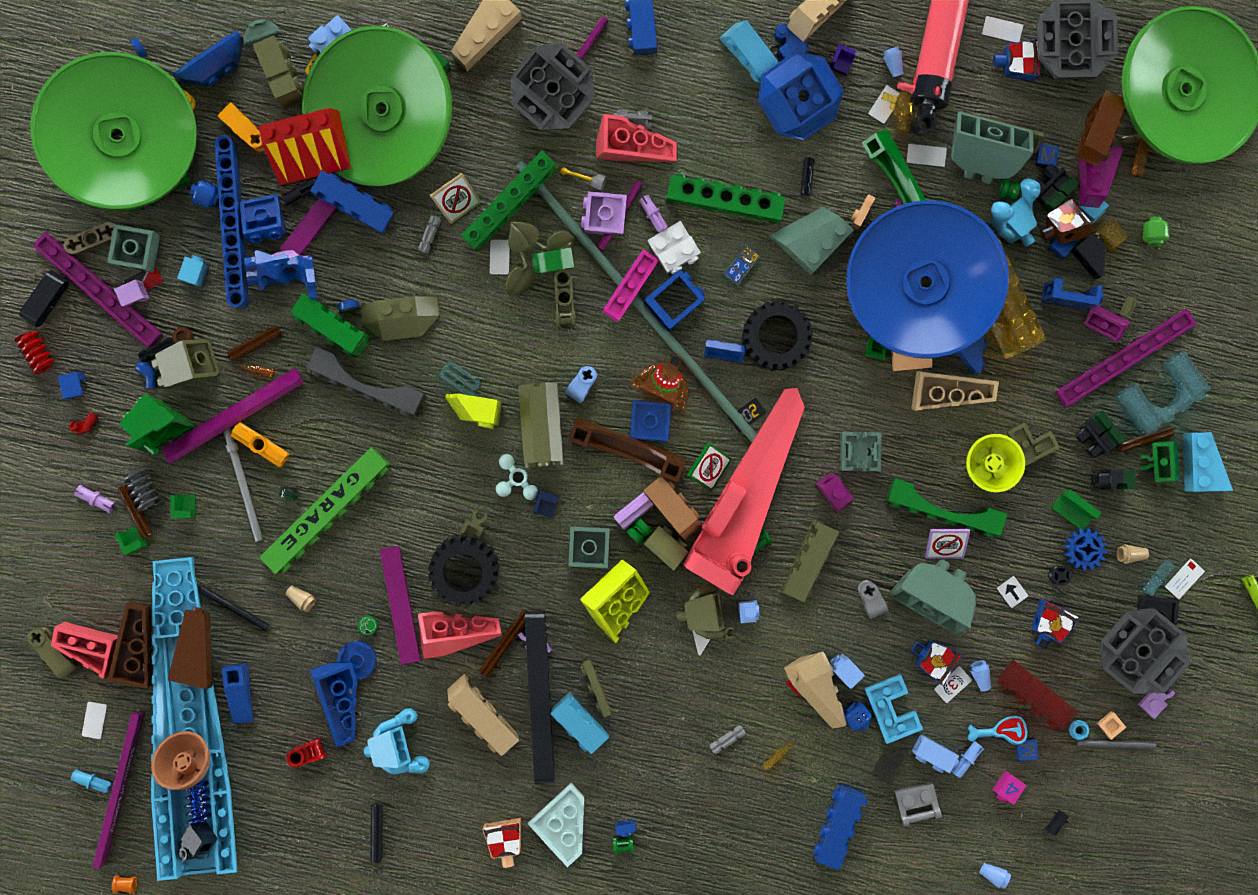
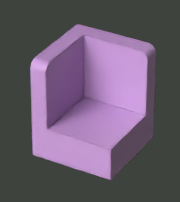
M133 280L114 289L121 306L124 307L136 301L144 302L150 299L143 282L139 280Z

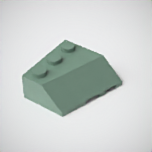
M821 207L769 235V237L804 270L812 275L854 229L840 216Z

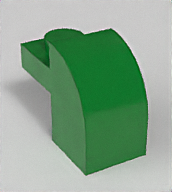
M571 248L532 254V266L535 273L574 267Z

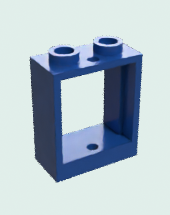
M681 270L676 272L644 300L645 304L669 331L705 301L703 297L705 293L699 286L695 287L691 283L693 279L686 271L684 273ZM680 278L697 300L672 320L655 301V298Z

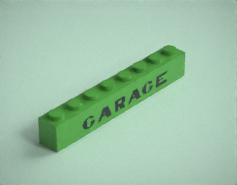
M371 447L259 558L275 574L281 572L284 574L291 568L292 565L290 563L295 558L298 560L305 554L306 551L304 549L308 545L312 546L320 539L318 535L322 531L327 532L334 525L332 521L336 517L340 519L347 512L346 508L350 504L354 505L361 498L360 494L364 490L368 491L374 486V480L378 476L381 478L389 471L387 467L390 463L374 447Z

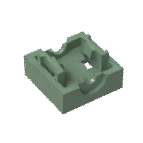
M840 432V471H881V432ZM846 444H848V454H847V458H846ZM868 448L871 449V454H870V456H867V455H868Z

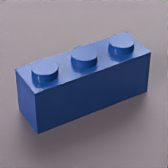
M625 0L626 11H630V18H627V29L632 32V37H628L629 49H633L634 55L657 53L653 0Z

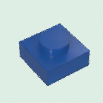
M635 820L615 823L616 835H621V837L631 836L633 832H636Z

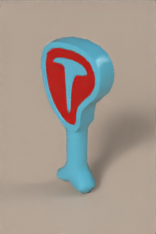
M1010 716L1000 720L990 729H976L969 725L968 730L970 734L967 736V739L971 742H974L979 737L994 736L996 738H1004L1013 745H1020L1026 741L1027 727L1024 719L1021 717Z

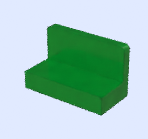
M1064 489L1051 507L1063 518L1082 530L1087 527L1092 519H1098L1101 515L1099 510L1070 489Z

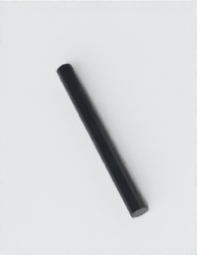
M205 586L200 588L199 593L264 631H267L270 627V624Z

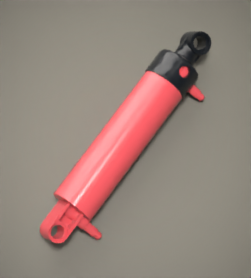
M931 0L912 85L900 82L897 84L898 89L910 93V102L918 106L915 119L911 123L912 132L917 136H923L933 131L937 125L936 111L948 106L969 0ZM921 121L925 122L926 128L922 126Z

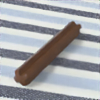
M522 610L480 669L481 674L487 677L525 626V612H528L527 610Z

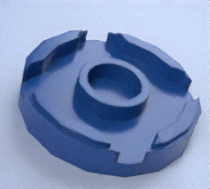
M349 642L338 653L337 663L351 662L357 680L366 678L376 667V653L366 642Z

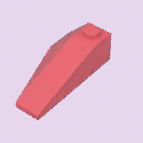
M603 115L596 139V159L676 162L677 142L658 133L654 134L644 129V126L636 125L623 116Z
M438 611L418 614L424 659L445 656L502 636L498 618L482 616L468 618L462 617V614L451 616L444 615V612Z

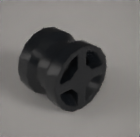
M1056 565L1050 568L1048 578L1053 584L1064 586L1071 581L1072 573L1069 568Z

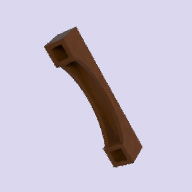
M577 417L568 441L584 447H593L628 458L675 482L679 481L686 463V458Z

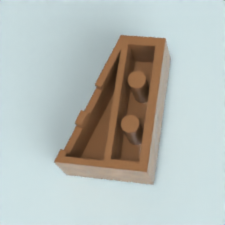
M660 476L643 491L685 542H687L702 529V524L698 520L700 515L693 507L690 509L685 503L688 501L681 492L677 495L673 490L675 485L670 479L665 480Z

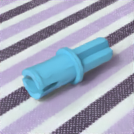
M77 769L73 772L70 779L71 782L86 786V789L92 788L103 793H108L112 784L109 781L96 777L95 774L89 775Z

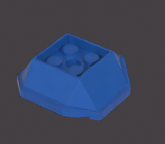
M793 52L762 73L758 103L778 135L805 140L836 118L844 90L824 57ZM800 91L805 93L804 101H800L798 97Z

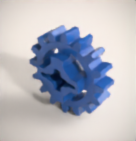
M1085 528L1084 531L1077 529V533L1071 532L1072 538L1065 539L1068 545H1063V548L1068 551L1064 553V556L1070 557L1067 562H1074L1073 567L1078 568L1080 566V570H1086V568L1094 570L1093 565L1101 566L1099 560L1105 561L1102 555L1103 553H1108L1107 550H1103V547L1107 545V543L1101 542L1104 537L1101 535L1097 536L1098 531L1093 530L1091 532L1090 528ZM1088 547L1092 551H1083L1079 548Z

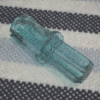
M1165 560L1158 570L1151 574V579L1142 590L1146 594L1153 596L1161 584L1166 583L1165 579L1175 568L1174 564Z

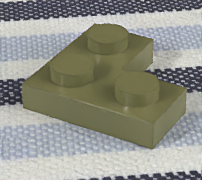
M1026 423L1006 431L1008 437L1015 440L1021 447L1025 457V466L1060 449L1052 431H1048L1033 439Z

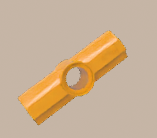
M239 422L232 430L231 437L280 468L285 464L290 453L271 442L267 437L260 435L242 422ZM260 439L264 442V447L261 450L257 448V442Z

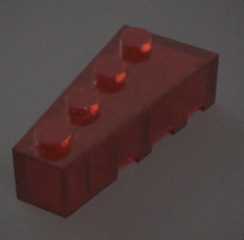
M1014 659L997 677L1000 680L999 685L1007 691L1011 689L1016 693L1014 696L1023 704L1025 702L1031 706L1030 710L1039 717L1042 715L1047 720L1046 723L1054 730H1063L1077 713L1073 707Z

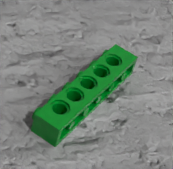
M541 150L461 236L475 250L479 251L559 168L557 164Z
M683 174L671 175L666 202L768 222H781L786 197H782L780 193L770 192V194L762 193L761 189L752 188L751 190H746L740 185H732L730 187L725 186V183L720 181L710 183L705 182L706 180L700 177L689 179ZM685 186H690L693 189V193L685 194L682 189ZM709 190L712 196L705 198L702 196V191ZM724 193L729 194L731 200L724 202L721 199V195ZM740 198H748L750 200V204L746 206L742 205L740 203ZM766 201L769 204V208H760L759 202Z

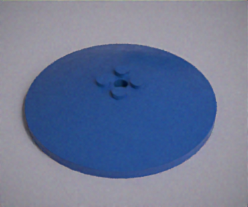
M925 200L910 202L885 212L875 219L861 234L852 250L848 263L847 294L857 321L864 331L878 344L897 354L912 358L931 359L945 357L958 353L976 343L989 331L999 317L1007 297L1009 285L1007 259L1001 243L991 228L967 209L942 201ZM929 278L932 282L931 286L927 288L921 286V279Z

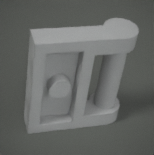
M932 782L894 791L903 827L910 826L909 823L934 817L935 819L942 818ZM927 805L932 806V810L907 816L906 810Z

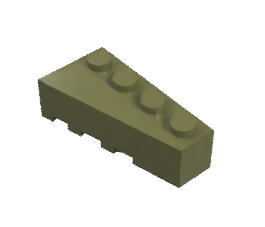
M812 521L781 592L802 602L810 598L813 592L812 586L820 577V570L828 559L829 552L837 539L839 531L820 522Z

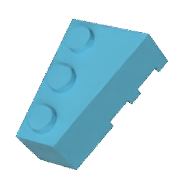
M570 692L552 707L550 714L565 728L572 738L574 737L579 741V746L585 752L589 751L592 754L609 738V734Z

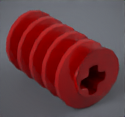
M39 331L27 332L14 339L15 342H18V348L22 349V355L26 356V362H30L29 367L34 369V375L48 371L52 367L51 364L55 361L54 358H47L51 354L50 351H43L47 348V345H40L43 338L36 339V336L40 334Z

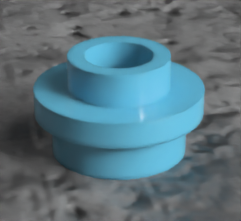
M1076 720L1070 724L1069 733L1074 739L1083 740L1089 734V727L1084 721ZM1080 726L1081 731L1076 733V728Z

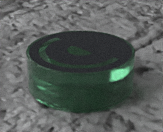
M281 487L279 491L281 497L290 500H297L300 494L299 491L287 487Z

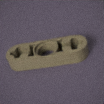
M106 222L68 237L64 242L65 251L72 255H80L110 243L112 236L104 233L109 231V227L113 229L114 224ZM90 234H96L97 241L94 244L88 243V236ZM72 242L79 244L76 246V250L70 248L73 246Z

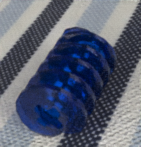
M201 780L195 786L183 790V792L189 793L188 796L184 797V800L190 801L189 804L185 805V808L191 809L185 816L192 818L186 821V824L207 821L206 819L212 816L210 812H206L211 809V805L205 804L210 801V797L204 796L210 792L209 789L204 788L209 784L206 780Z

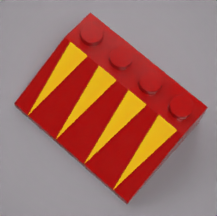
M326 108L258 126L263 148L280 186L318 177L321 170L329 174L351 169L339 110Z

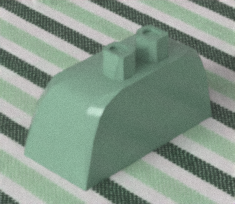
M958 112L953 133L951 158L955 164L964 170L965 178L973 179L975 174L978 173L982 175L981 181L991 184L994 178H1010L1016 175L1032 156L1033 132L1031 130Z
M943 559L939 560L936 565L919 563L911 568L896 584L889 596L953 634L969 629L976 608V595L971 587L964 582L966 572L955 569L953 574L948 573L947 570L950 564Z

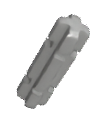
M436 216L430 217L429 225H427L422 237L423 242H420L418 247L419 251L429 253L430 244L433 243L437 232L436 228L439 227L441 222L440 218Z
M739 725L734 728L733 732L730 731L719 738L718 742L715 741L710 744V748L714 754L722 751V748L725 749L737 741L738 737L741 738L746 733L742 726Z

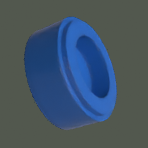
M135 37L130 40L141 58L147 55L138 38Z

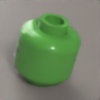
M1151 217L1150 221L1145 222L1142 226L1143 241L1148 243L1150 247L1163 246L1164 242L1169 239V223L1162 220V217Z

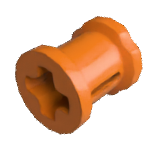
M120 875L114 876L112 893L129 892L132 895L135 893L137 888L136 876L131 878H122Z

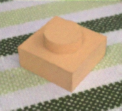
M1112 711L1096 723L1111 740L1126 728Z

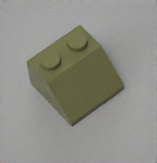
M665 525L663 528L658 526L645 540L644 545L674 571L687 555L688 551L686 548L688 546L680 538L676 541L671 536L673 532Z

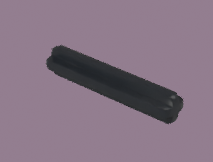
M380 803L371 804L370 860L374 863L382 861V804Z

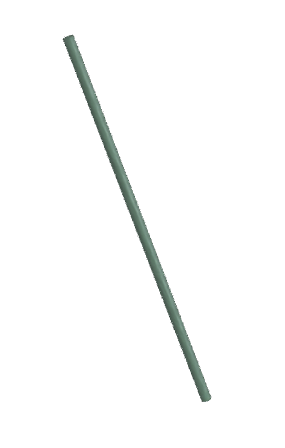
M522 160L516 165V168L521 172L527 165ZM542 184L537 190L538 194L615 284L619 286L624 278L544 184ZM636 294L632 301L633 305L752 443L757 435L756 432L638 294Z

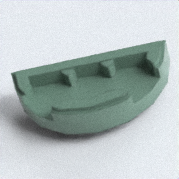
M265 19L255 20L248 25L245 35H243L244 45L247 47L282 33L278 26L271 21H266Z

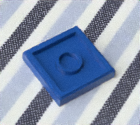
M633 400L630 437L637 440L668 442L671 403Z

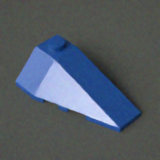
M328 663L310 670L313 684L336 748L354 741L357 678L352 663Z

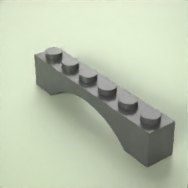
M318 347L315 348L307 366L308 369L312 370V375L322 378L324 375L330 378L328 382L340 386V383L347 385L346 390L355 394L358 391L365 393V398L374 402L376 399L383 401V406L393 409L395 406L401 409L399 413L411 417V414L417 416L426 394L407 386L391 389L367 386L349 374L337 355Z

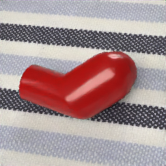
M90 412L85 421H74L69 425V429L75 434L88 433L92 430L99 416Z

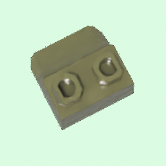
M207 339L181 340L155 354L156 358L151 361L153 368L160 370L161 376L157 379L159 387L180 386L214 377L219 373L212 345Z

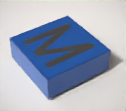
M1041 144L1037 152L1035 164L1042 166L1052 164L1056 166L1059 147Z
M1026 739L1023 744L1016 745L1017 760L1038 759L1037 739Z

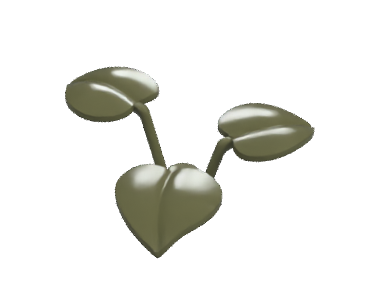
M511 222L508 245L512 251L520 252L524 267H516L509 273L506 280V293L514 295L524 292L534 283L535 274L532 270H527L528 265L524 251H530L534 244L547 251L571 248L572 250L576 237L567 231H558L549 237L547 241L548 246H544L537 241L539 239V231L535 226L524 222Z

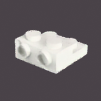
M681 221L647 240L666 274L672 273L673 275L682 270L681 266L687 262L689 265L696 262L701 253Z

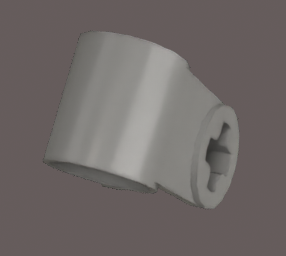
M869 580L860 582L858 593L870 620L889 612L878 587ZM866 586H869V587L871 588V589L869 590V591H870L869 594H867L866 592H864V591H866Z

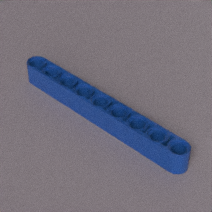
M221 135L215 140L226 300L230 306L236 309H244L249 304V293L244 258H246L245 240L240 210V201L242 199L238 147L229 136ZM226 142H230L229 148L223 150V145ZM231 161V166L228 169H224L225 163ZM229 180H232V186L230 188H226V183ZM234 199L233 206L228 208V201ZM235 218V225L229 227V221ZM236 237L237 243L234 246H230L231 239ZM234 257H238V263L232 266L231 260ZM239 276V277H240L239 283L236 284V285H234V284H233V279H234V277ZM237 295H241V302L239 304L234 303Z

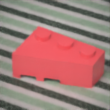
M63 622L55 626L51 646L71 659L74 658L81 662L82 666L92 669L99 674L98 676L104 679L109 676L118 635Z

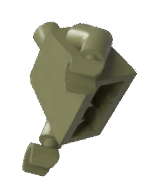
M712 583L696 589L689 596V601L684 603L685 610L677 611L678 622L687 621L689 630H694L696 634L706 639L722 638L723 636L732 639L734 635H727V631L734 628L724 626L719 591L722 589Z

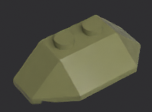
M413 296L379 300L360 306L362 325L382 341L422 337L440 316L437 296Z

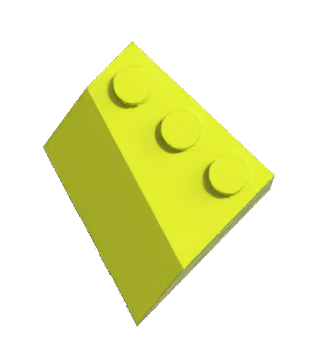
M464 394L445 395V399L460 420L476 422L478 426L489 429L499 426L503 404L500 401Z
M621 560L580 600L598 626L613 642L617 643L619 640L618 634L622 628H627L629 625L628 619L639 610L650 594V591L637 570L624 560Z

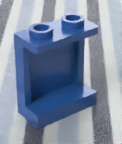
M1054 278L1044 283L1041 298L1043 303L1087 310L1098 306L1102 302L1103 292L1102 286L1099 285L1086 290L1085 295L1061 291L1063 279Z

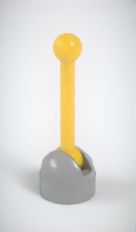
M565 167L560 169L562 175L568 174L591 181V185L597 190L602 191L605 186V175L596 174L591 178L569 171Z

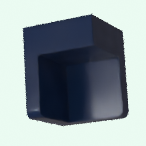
M540 490L533 513L552 518L559 496Z

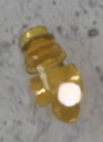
M883 92L881 99L890 102V109L894 110L896 115L897 131H909L911 126L909 123L913 113L912 102L909 100L910 95L906 92H901L898 96Z

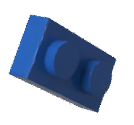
M707 340L704 356L742 362L745 346L737 343L730 344L718 340Z

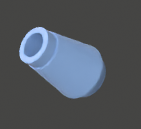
M898 47L884 51L883 59L892 77L904 74L902 51H899Z
M983 660L972 663L970 665V672L980 691L990 690L992 686L989 665Z
M986 863L982 865L979 872L995 886L1004 889L1011 877L1007 870Z

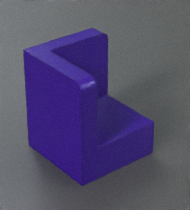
M839 44L830 64L831 70L846 76L857 51Z

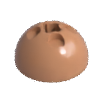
M190 731L178 732L167 737L158 746L152 758L151 770L155 781L166 789L176 791L186 790L198 784L205 777L210 766L211 756L207 743L201 736Z

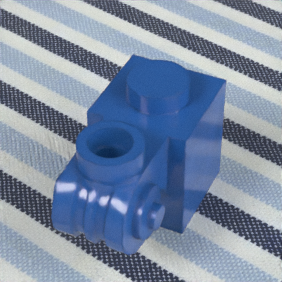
M780 24L776 27L774 33L775 40L777 42H785L776 54L780 60H783L793 52L808 53L806 41L803 43L787 28L786 24Z

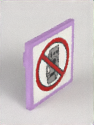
M930 529L925 558L964 559L970 529Z

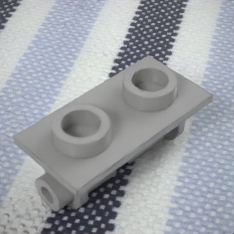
M617 110V113H613V115L629 119L628 121L636 125L644 126L646 130H651L652 122H648V119L652 120V115L648 114L647 111H637V114H631L628 110Z

